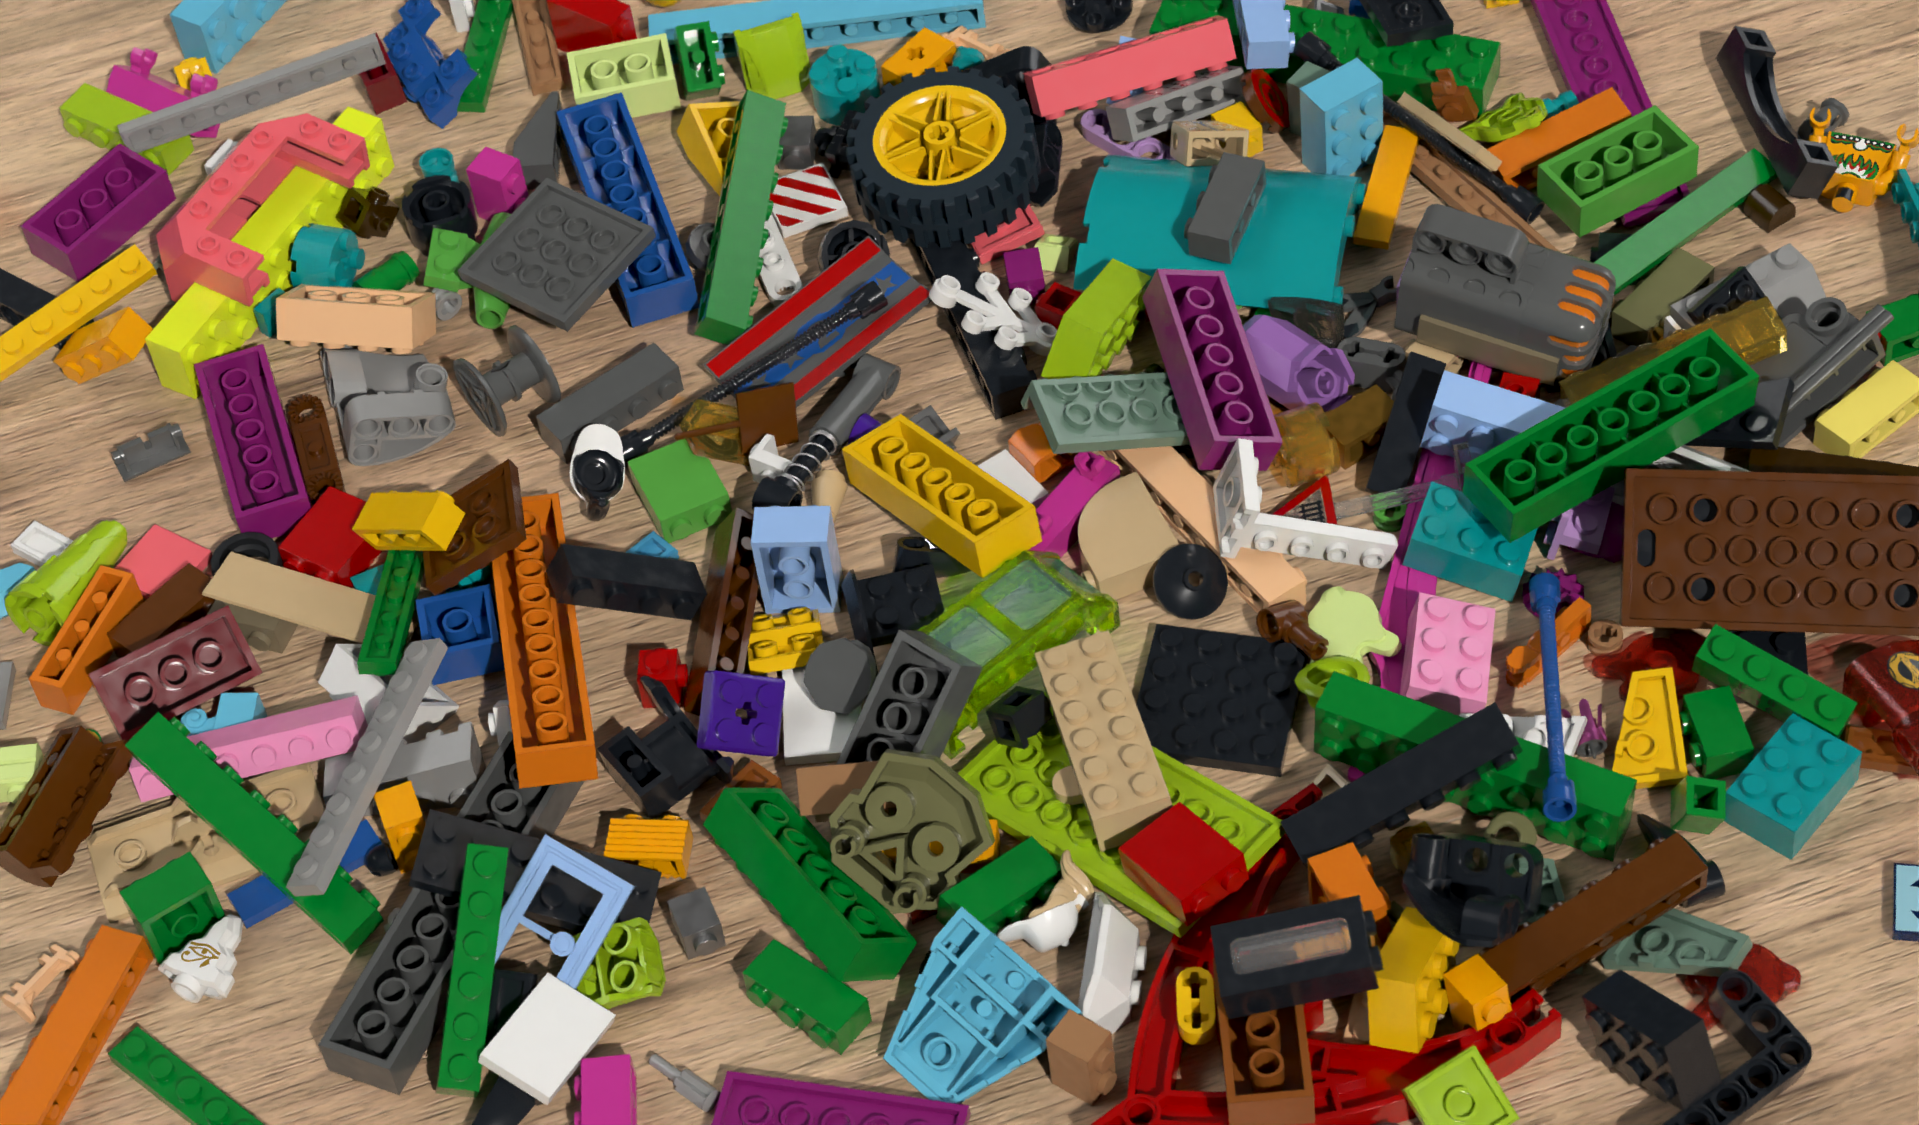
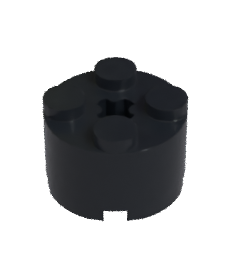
M430 176L416 182L412 186L413 191L407 198L406 194L404 195L402 210L410 238L424 256L428 257L433 228L468 234V237L475 241L478 220L469 188L461 180L458 183L451 181L450 176Z

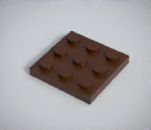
M507 459L450 495L455 500L454 504L466 514L446 551H423L426 588L435 596L448 588L456 586L465 577L478 569L485 568L491 561L507 551L517 548L523 541L527 540L518 467L510 459Z

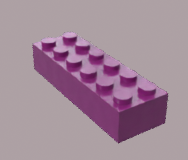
M1157 269L1142 298L1198 469L1222 470L1237 439L1240 438L1253 441L1254 457H1258L1259 460L1258 471H1267L1283 441L1224 271Z
M264 344L194 364L235 518L241 533L257 532L271 538L290 533L311 509L312 505Z

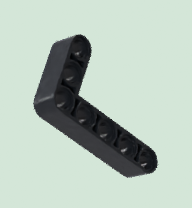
M1728 970L1722 973L1710 994L1709 1007L1717 1019L1752 1058L1725 1077L1721 1085L1686 1111L1681 1110L1662 1125H1740L1796 1083L1810 1063L1812 1048L1807 1039L1745 972ZM1729 990L1736 993L1740 1000L1729 999L1723 991ZM1751 1022L1762 1023L1766 1026L1768 1032L1758 1031ZM1780 1054L1791 1055L1797 1064L1785 1062ZM1749 1077L1759 1078L1764 1082L1766 1088L1754 1086L1750 1082ZM1717 1101L1728 1102L1735 1111H1724L1719 1107Z

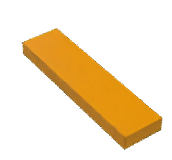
M1385 125L1353 236L1354 244L1389 250L1420 136H1417L1409 128Z

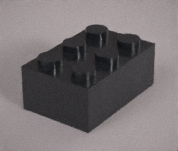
M1621 969L1582 996L1587 1012L1585 1020L1594 1033L1597 1043L1595 1050L1601 1062L1609 1068L1614 1067L1624 1073L1632 1083L1636 1085L1641 1084L1651 1090L1662 1102H1670L1682 1111H1686L1722 1084L1703 1018Z

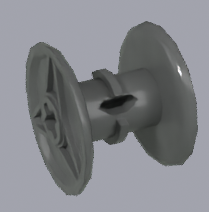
M517 325L509 327L507 341L513 357L503 363H500L499 360L492 364L493 369L482 375L472 363L463 358L456 359L453 363L456 379L470 406L482 423L498 437L504 436L507 431V421L501 405L511 399L515 402L522 399V393L531 387L541 398L549 403H557L561 400L559 384L550 364L534 340Z

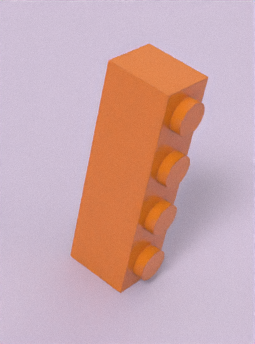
M1613 87L1595 94L1591 98L1541 122L1538 127L1525 130L1488 148L1489 152L1502 161L1496 172L1492 171V173L1502 179L1503 182H1506L1507 185H1513L1516 188L1522 185L1527 190H1530L1537 186L1539 164L1631 118V112Z
M103 565L99 567L29 678L42 707L71 715L75 714L92 686L88 674L103 667L114 651L107 633L144 602L133 573Z

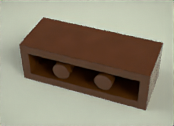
M188 563L107 633L116 657L120 659L207 616L216 599L203 596L202 592L212 578Z

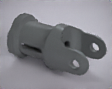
M1835 98L1825 99L1821 103L1819 111L1814 115V119L1817 122H1824L1827 119L1828 109L1831 111V123L1824 130V136H1828L1829 131H1834L1837 127L1844 126L1849 118L1846 106ZM1809 117L1800 125L1796 132L1803 140L1809 141V135H1813L1814 130L1809 123Z

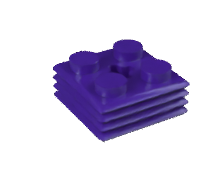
M717 670L706 671L703 682L697 747L700 749L758 756H776L779 747L785 680ZM743 708L746 710L747 717L742 719L736 716V709Z

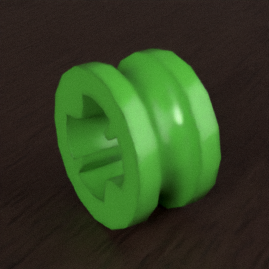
M1384 495L1378 498L1373 505V521L1376 527L1385 532L1400 530L1407 509L1405 501L1395 495ZM1392 510L1395 512L1392 517L1385 516L1387 511Z

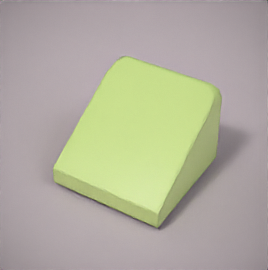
M1052 234L1043 235L1035 243V248H1039L1042 270L1066 273L1073 260L1078 240L1072 237Z

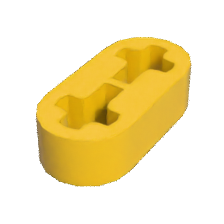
M1189 967L1178 975L1176 981L1178 1030L1180 1037L1185 1042L1192 1045H1201L1209 1042L1216 1031L1214 981L1208 970L1202 967ZM1191 984H1200V998H1192ZM1192 1013L1201 1014V1028L1195 1029L1192 1027Z

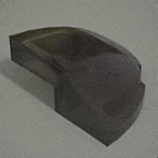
M1272 297L1268 300L1271 317L1287 320L1328 348H1337L1344 339V305L1302 297Z

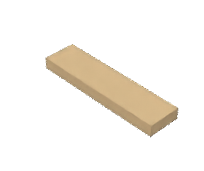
M1404 92L1397 101L1399 106L1409 111V113L1425 123L1426 126L1432 128L1433 131H1436L1440 136H1443L1447 141H1450L1454 146H1457L1491 172H1496L1502 164L1500 159L1407 93Z

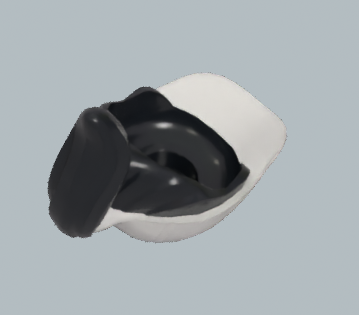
M602 424L588 425L580 432L570 464V483L578 496L586 503V517L590 521L597 522L606 517L610 507L609 500L614 498L622 489L625 478L623 446L620 436L614 429Z

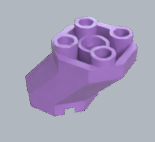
M1254 315L1243 325L1265 392L1268 396L1298 416L1317 420L1326 411L1335 409L1352 398V395H1347L1348 385H1354L1355 373L1343 350L1328 348L1287 320L1267 315Z

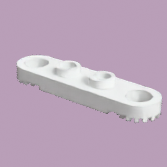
M771 213L769 220L765 221L764 228L768 229L769 233L764 248L760 249L759 257L764 260L759 278L766 290L770 303L776 308L802 288L803 285ZM783 287H785L786 289H788L789 287L791 290L793 288V292L791 294H777V292H780V289L784 290Z

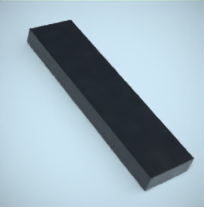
M1412 351L1410 352L1366 484V492L1380 497L1395 495L1403 499L1446 363Z

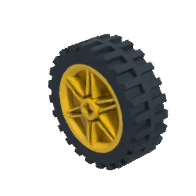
M948 66L947 72H936L934 67L924 69L925 74L913 77L909 73L901 77V83L895 86L888 83L881 87L882 95L877 99L870 96L864 102L865 113L856 112L852 119L854 129H849L847 133V160L858 204L862 206L864 216L868 221L875 219L876 228L883 234L892 230L895 240L905 243L908 238L915 239L916 246L926 248L929 242H939L941 248L951 247L952 241L963 239L966 245L975 242L974 236L985 232L989 237L997 233V225L1003 221L1009 225L1017 219L1015 210L1018 207L1023 210L1027 208L1031 202L1029 192L1035 193L1039 185L1037 174H1041V162L1033 116L1030 115L1028 103L1025 99L1020 100L1018 90L1014 86L1009 85L1004 88L1002 78L992 74L987 79L983 77L982 70L971 68L969 73L960 72L959 66Z

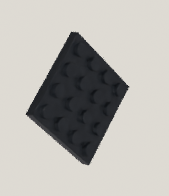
M1156 624L1136 703L1151 746L1187 765L1281 777L1300 690L1297 689L1294 680L1297 674L1306 667L1308 656L1294 644L1286 643L1282 640L1269 643L1266 639L1270 638Z

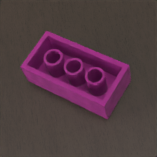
M119 143L22 224L21 228L34 256L79 282L175 201L176 196L165 169Z

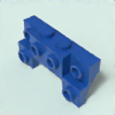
M408 0L398 10L403 20L383 38V41L389 49L387 55L393 64L397 76L405 85L402 88L403 92L414 103L419 101L430 121L443 129L457 116L460 98L466 87L478 74L470 67L465 53L457 49L445 59L436 42L426 35L429 27L441 15L430 0Z

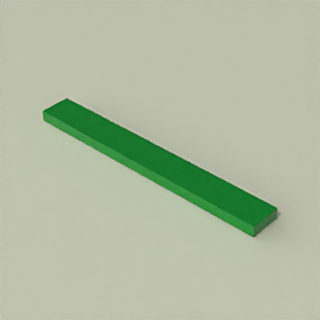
M1753 148L1596 260L1594 263L1608 268L1615 276L1616 288L1614 295L1746 201L1757 187L1762 184H1769L1776 179L1777 174L1771 166L1770 160Z

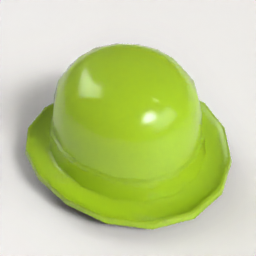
M1346 656L1327 657L1307 665L1297 674L1294 681L1297 689L1306 695L1310 707L1315 710V706L1334 671L1369 683L1370 674L1368 668L1354 658Z

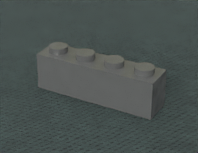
M655 343L650 344L537 415L536 418L542 440L568 464L571 462L580 432L588 425L602 424L618 432L683 391L679 366Z

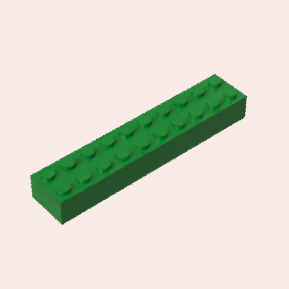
M1232 0L1162 1L1150 27V35L1216 15L1227 18L1237 59L1227 61V65L1243 67L1244 73L1250 70L1246 69ZM1285 4L1284 10H1289L1290 12L1289 32H1294L1295 46L1304 34L1312 32L1332 47L1331 53L1336 56L1337 61L1346 64L1358 58L1383 81V93L1388 98H1391L1392 101H1395V103H1398L1397 101L1405 92L1428 109L1438 112L1432 100L1431 83L1439 82L1435 73L1436 70L1449 68L1453 73L1457 86H1468L1479 109L1476 119L1486 111L1500 74L1501 42L1453 34L1433 40L1426 39L1406 43L1401 46L1387 47L1371 19ZM1289 53L1288 68H1267L1262 70L1268 73L1275 82L1287 84V81L1305 62L1294 53Z

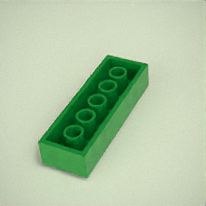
M725 787L703 826L714 837V842L724 849L736 862L737 869L747 875L757 886L759 894L764 899L770 901L781 914L783 922L792 927L803 939L805 947L816 954L827 967L829 975L839 982L895 979L917 944V941L888 909L831 862L832 853L828 841L805 816H800V810L780 788Z

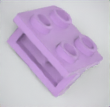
M1609 487L1552 519L1555 522L1549 521L1543 543L1550 545L1547 559H1555L1560 544L1592 554H1598L1615 488Z

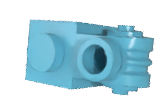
M258 692L221 693L216 716L208 718L205 711L196 708L187 711L182 716L180 722L190 731L188 736L265 718L267 714Z

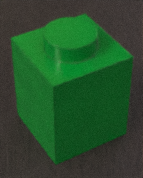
M1686 776L1671 790L1670 828L1673 830L1710 834L1725 820L1726 781Z

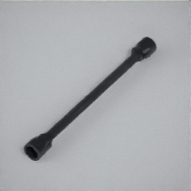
M1312 32L1304 34L1295 46L1294 54L1304 62L1308 61L1330 71L1344 65L1337 61L1336 56L1331 53L1332 47ZM1383 93V111L1402 123L1406 128H1409L1413 133H1416L1417 136L1423 138L1424 141L1430 143L1431 146L1437 148L1438 151L1451 159V161H1454L1458 166H1461L1462 169L1468 171L1476 179H1479L1480 182L1486 184L1487 187L1493 189L1494 192L1500 194L1501 199L1507 203V206L1524 221L1531 224L1540 215L1545 205L1543 200L1522 185L1518 188L1513 185H1507L1502 179L1496 177L1495 174L1489 172L1485 167H1482L1477 161L1475 162L1472 157L1458 149L1454 144H1451L1450 141H1447L1443 136L1433 131L1432 128L1426 126L1425 123Z
M875 281L869 282L852 294L849 299L850 301L844 305L842 310L840 309L834 315L832 314L831 318L827 317V320L824 319L823 322H819V325L816 324L815 327H811L807 332L805 331L803 334L796 336L795 339H792V342L788 341V344L785 343L784 347L780 346V349L777 348L776 351H772V354L769 353L768 356L766 355L760 361L758 360L750 365L749 369L745 368V371L742 370L741 373H737V376L734 375L733 378H729V381L722 382L717 388L714 387L713 390L698 397V400L695 399L694 403L690 402V405L687 404L686 408L682 407V410L679 409L678 412H674V415L671 414L670 417H666V420L663 419L662 422H658L654 427L652 426L647 430L643 429L639 433L633 430L629 434L620 437L623 446L625 468L628 467L627 461L647 454L648 448L654 444L656 439H660V436L663 437L664 434H668L672 429L674 430L676 427H679V424L682 425L690 420L691 416L695 417V414L698 415L699 412H703V409L706 410L707 407H711V404L714 405L715 402H719L723 397L726 398L727 395L742 388V385L745 386L746 382L750 383V380L753 381L754 377L758 378V375L761 376L762 373H766V370L769 371L770 368H774L778 363H782V361L789 358V355L793 356V353L796 354L797 351H801V348L808 347L813 341L816 342L817 339L824 337V334L827 335L828 331L832 332V329L835 330L836 327H840V324L843 325L848 320H854L858 317L863 320L867 316L886 307L888 302L880 287Z

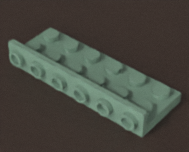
M1142 372L1128 375L1108 374L1094 377L1075 376L1060 379L1041 378L1031 380L1021 400L1024 410L1035 409L1053 454L1191 445L1167 372Z

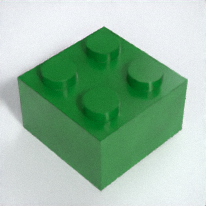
M190 851L179 858L169 861L165 866L148 876L134 881L130 886L119 892L138 934L144 936L158 965L165 960L170 952H179L189 940L202 938L212 924L225 917L212 883Z

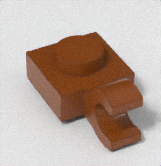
M1449 68L1436 70L1435 73L1439 82L1431 83L1432 100L1441 118L1449 123L1476 120L1479 109L1468 86H1457L1453 73Z

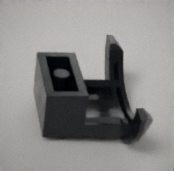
M933 564L862 580L856 579L854 569L848 571L841 583V589L845 597L854 638L868 646L874 658L873 647L893 643L899 630L922 631L952 649L948 621ZM876 664V677H877V676H878V669H877V664Z
M642 676L640 680L666 721L642 739L627 726L597 748L614 780L649 819H656L713 776H716L725 784L732 782L734 760L730 756L723 757L716 750L698 748V730L679 708L666 686L661 681L648 676Z

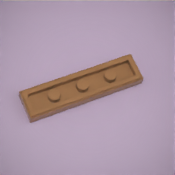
M512 0L533 96L566 89L546 0Z

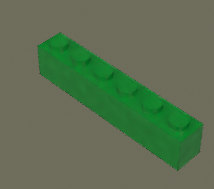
M468 843L465 851L435 1092L437 1094L477 1098L479 1093L482 1064L478 1063V1060L485 1047L509 849L506 847Z

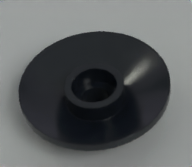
M1197 544L1175 546L1164 553L1155 566L1153 573L1155 595L1162 607L1178 618L1186 620L1204 618L1217 610L1226 596L1228 579L1224 565L1218 556L1206 547ZM1190 573L1198 575L1200 579L1198 586H1193L1189 583L1188 576Z

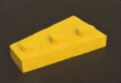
M1672 667L1632 672L1612 771L1636 779V789L1676 785L1688 776Z

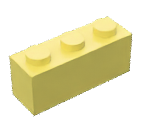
M1894 360L1882 369H1875L1863 384L1856 389L1848 390L1841 401L1831 409L1827 408L1820 412L1814 422L1813 445L1826 454L1862 458L1919 413V377Z

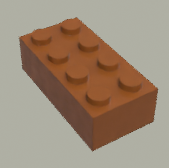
M1297 951L1236 956L1239 974L1298 963ZM1213 958L1229 1125L1315 1123L1314 1091L1303 1004L1229 1019L1221 1000L1215 958Z

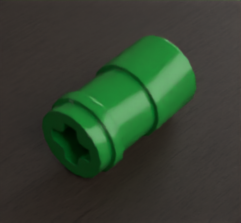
M400 251L397 254L391 255L389 260L378 268H373L353 283V287L401 290L406 285L414 283L415 279L420 276V272L413 259L406 252Z

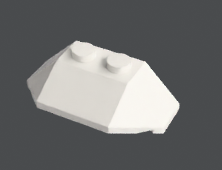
M1095 892L1078 1008L1083 1012L1081 1016L1113 1034L1131 1021L1133 1005L1140 1006L1142 981L1137 980L1138 970L1145 971L1147 946H1140L1139 929L1103 892Z

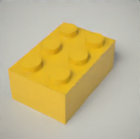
M1405 907L1382 947L1380 953L1384 970L1376 972L1379 989L1367 991L1370 1045L1418 1054L1426 1039L1432 1038L1438 1016L1440 1014L1444 1015L1447 1010L1449 1001L1443 974L1456 967V955L1460 943L1440 933L1416 908Z

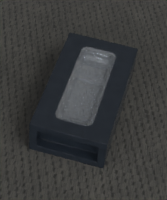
M1360 895L1210 926L1220 996L1229 1019L1379 989L1376 972L1383 971L1384 968L1379 946H1371L1370 936L1377 935L1375 919L1372 910L1364 911Z

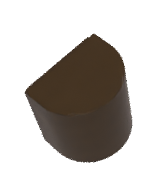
M1762 184L1747 198L1744 213L1769 233L1794 218L1796 207L1770 184Z

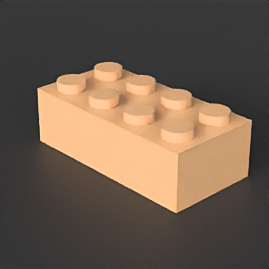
M300 284L276 298L277 340L290 341L291 346L297 347L309 346L311 342L323 343V347L327 349L344 348L345 345H356L359 351H376L379 347L391 348V352L396 354L411 353L414 348L424 345L425 341L436 335V293Z

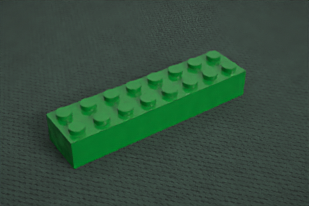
M1709 328L1466 463L1463 494L1504 538L1511 543L1623 480L1626 468L1642 469L1754 406L1759 375Z
M1334 671L1315 706L1314 752L1327 760L1348 764L1367 774L1466 718ZM1516 737L1523 752L1516 755L1518 760L1514 764L1501 771H1496L1495 768H1492L1480 775L1482 780L1475 786L1465 791H1460L1458 787L1444 795L1446 798L1444 802H1451L1468 808L1480 816L1494 818L1497 814L1506 811L1519 812L1533 822L1537 834L1544 836L1549 841L1556 844L1563 843L1582 850L1591 857L1604 858L1613 862L1630 826L1637 780L1565 754L1566 776L1568 780L1571 779L1575 784L1577 812L1570 820L1564 822L1552 821L1545 816L1543 811V790L1548 784L1550 775L1548 748Z

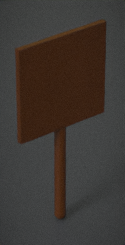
M794 382L737 393L738 420L680 432L674 435L675 440H683L739 427L741 454L750 453L753 446L759 444L767 433L775 436L777 447L799 442Z

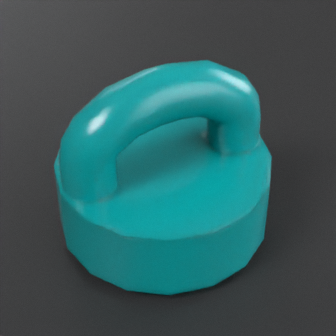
M959 46L953 55L951 66H959L961 72L985 62V57L977 49Z

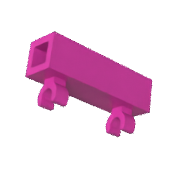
M134 47L130 54L131 66L113 65L106 92L156 112L216 90L218 79L210 75L203 77L194 74L190 83L192 91L149 73L157 61L158 53L148 48L142 50ZM220 124L190 135L216 138Z
M1079 452L1074 457L1076 466L1036 509L1042 542L1012 560V563L1020 570L1031 572L1043 579L1078 540L1079 519L1088 501L1105 485L1120 478L1119 466L1104 459L1101 455L1098 456L1092 452Z

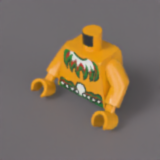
M1814 107L1809 116V123L1814 129L1813 135H1809V141L1826 143L1838 165L1837 170L1821 195L1824 198L1833 199V208L1844 213L1851 211L1854 204L1866 207L1873 205L1878 196H1883L1891 191L1892 183H1897V170L1907 169L1911 155L1908 154L1909 150L1919 144L1918 128H1916L1913 138L1904 140L1903 135L1906 132V125L1902 124L1899 126L1896 134L1900 146L1898 151H1896L1897 144L1829 131L1828 136H1824V130L1831 123V111L1828 109L1827 119L1824 122H1817L1814 119Z

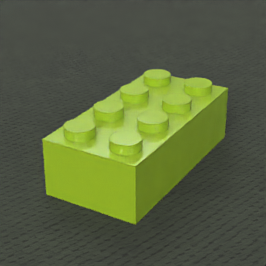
M1112 258L1063 315L1041 376L1047 379L1071 378L1075 376L1094 377L1100 376L1103 369L1107 371L1115 354L1118 356L1121 354L1127 340L1131 341L1139 328L1140 321L1136 320L1138 311L1145 309L1142 297L1149 285L1151 276Z

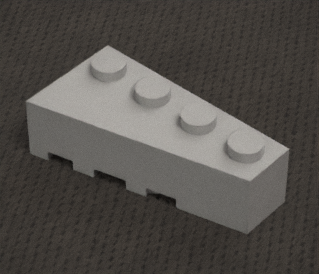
M472 722L458 724V731L444 734L441 729L426 733L425 740L407 743L405 739H402L376 792L411 781L422 812H428L430 809L462 808L486 769ZM354 752L325 759L323 787L325 804L332 797L342 778V773L348 766ZM374 797L364 816L380 815Z

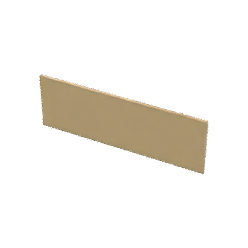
M230 552L202 592L203 596L361 644L363 643L376 596L234 552ZM416 607L414 609L405 647L411 639L414 632L416 631L417 627L419 626Z

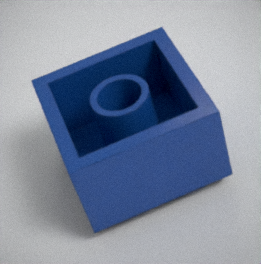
M490 584L415 600L421 640L440 638L448 647L432 679L433 685L504 670L498 612Z

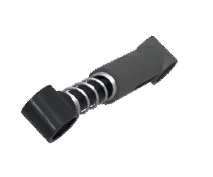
M868 353L864 354L855 367L852 379L811 428L809 443H805L801 447L800 453L793 457L792 464H788L784 468L783 473L774 479L767 476L761 480L752 499V510H754V507L801 506L802 492L805 490L804 484L807 481L813 480V473L815 471L821 470L823 460H829L830 455H837L847 444L851 431L859 417L864 413L870 415L882 399L888 400L893 395L900 380L901 368Z

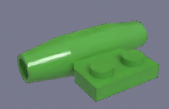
M506 212L497 213L492 217L481 244L470 239L468 234L433 228L423 286L458 292L460 289L474 288L476 320L482 327L488 329H495L503 325L511 304L462 281L457 270L511 215Z

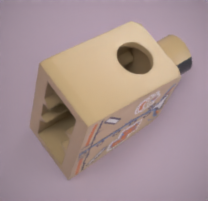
M1213 120L1174 121L1171 130L1170 155L1184 166L1218 165L1223 152L1247 157L1249 130ZM1219 140L1226 141L1224 149L1221 148Z

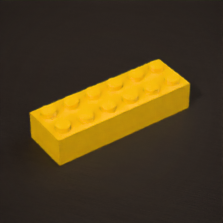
M902 414L897 415L842 448L850 484L981 578L993 573L1042 542L1036 508L1033 504Z

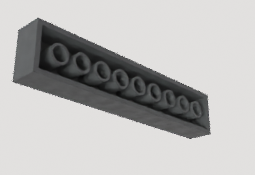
M509 731L457 817L542 840L545 834L552 837L584 781L519 789L513 735ZM418 888L412 889L318 1044L329 1071L397 1095L401 1094L445 1019L459 899Z

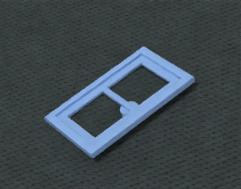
M545 834L501 910L495 964L520 923L549 940L550 948L554 954L568 956L556 978L576 990L635 886ZM552 865L604 894L576 943L571 934L567 932L554 934L524 916Z

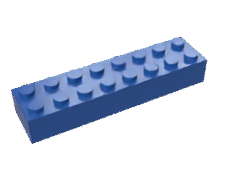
M622 92L556 111L562 138L583 195L654 228L656 238L615 281L632 328L699 308L700 305L693 275Z

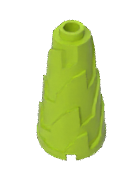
M101 521L87 533L79 535L58 556L53 555L37 571L34 570L29 573L5 598V607L13 623L24 634L31 628L38 633L32 640L49 647L99 567L103 565L114 568L113 566L126 548L128 541L125 527L117 521Z

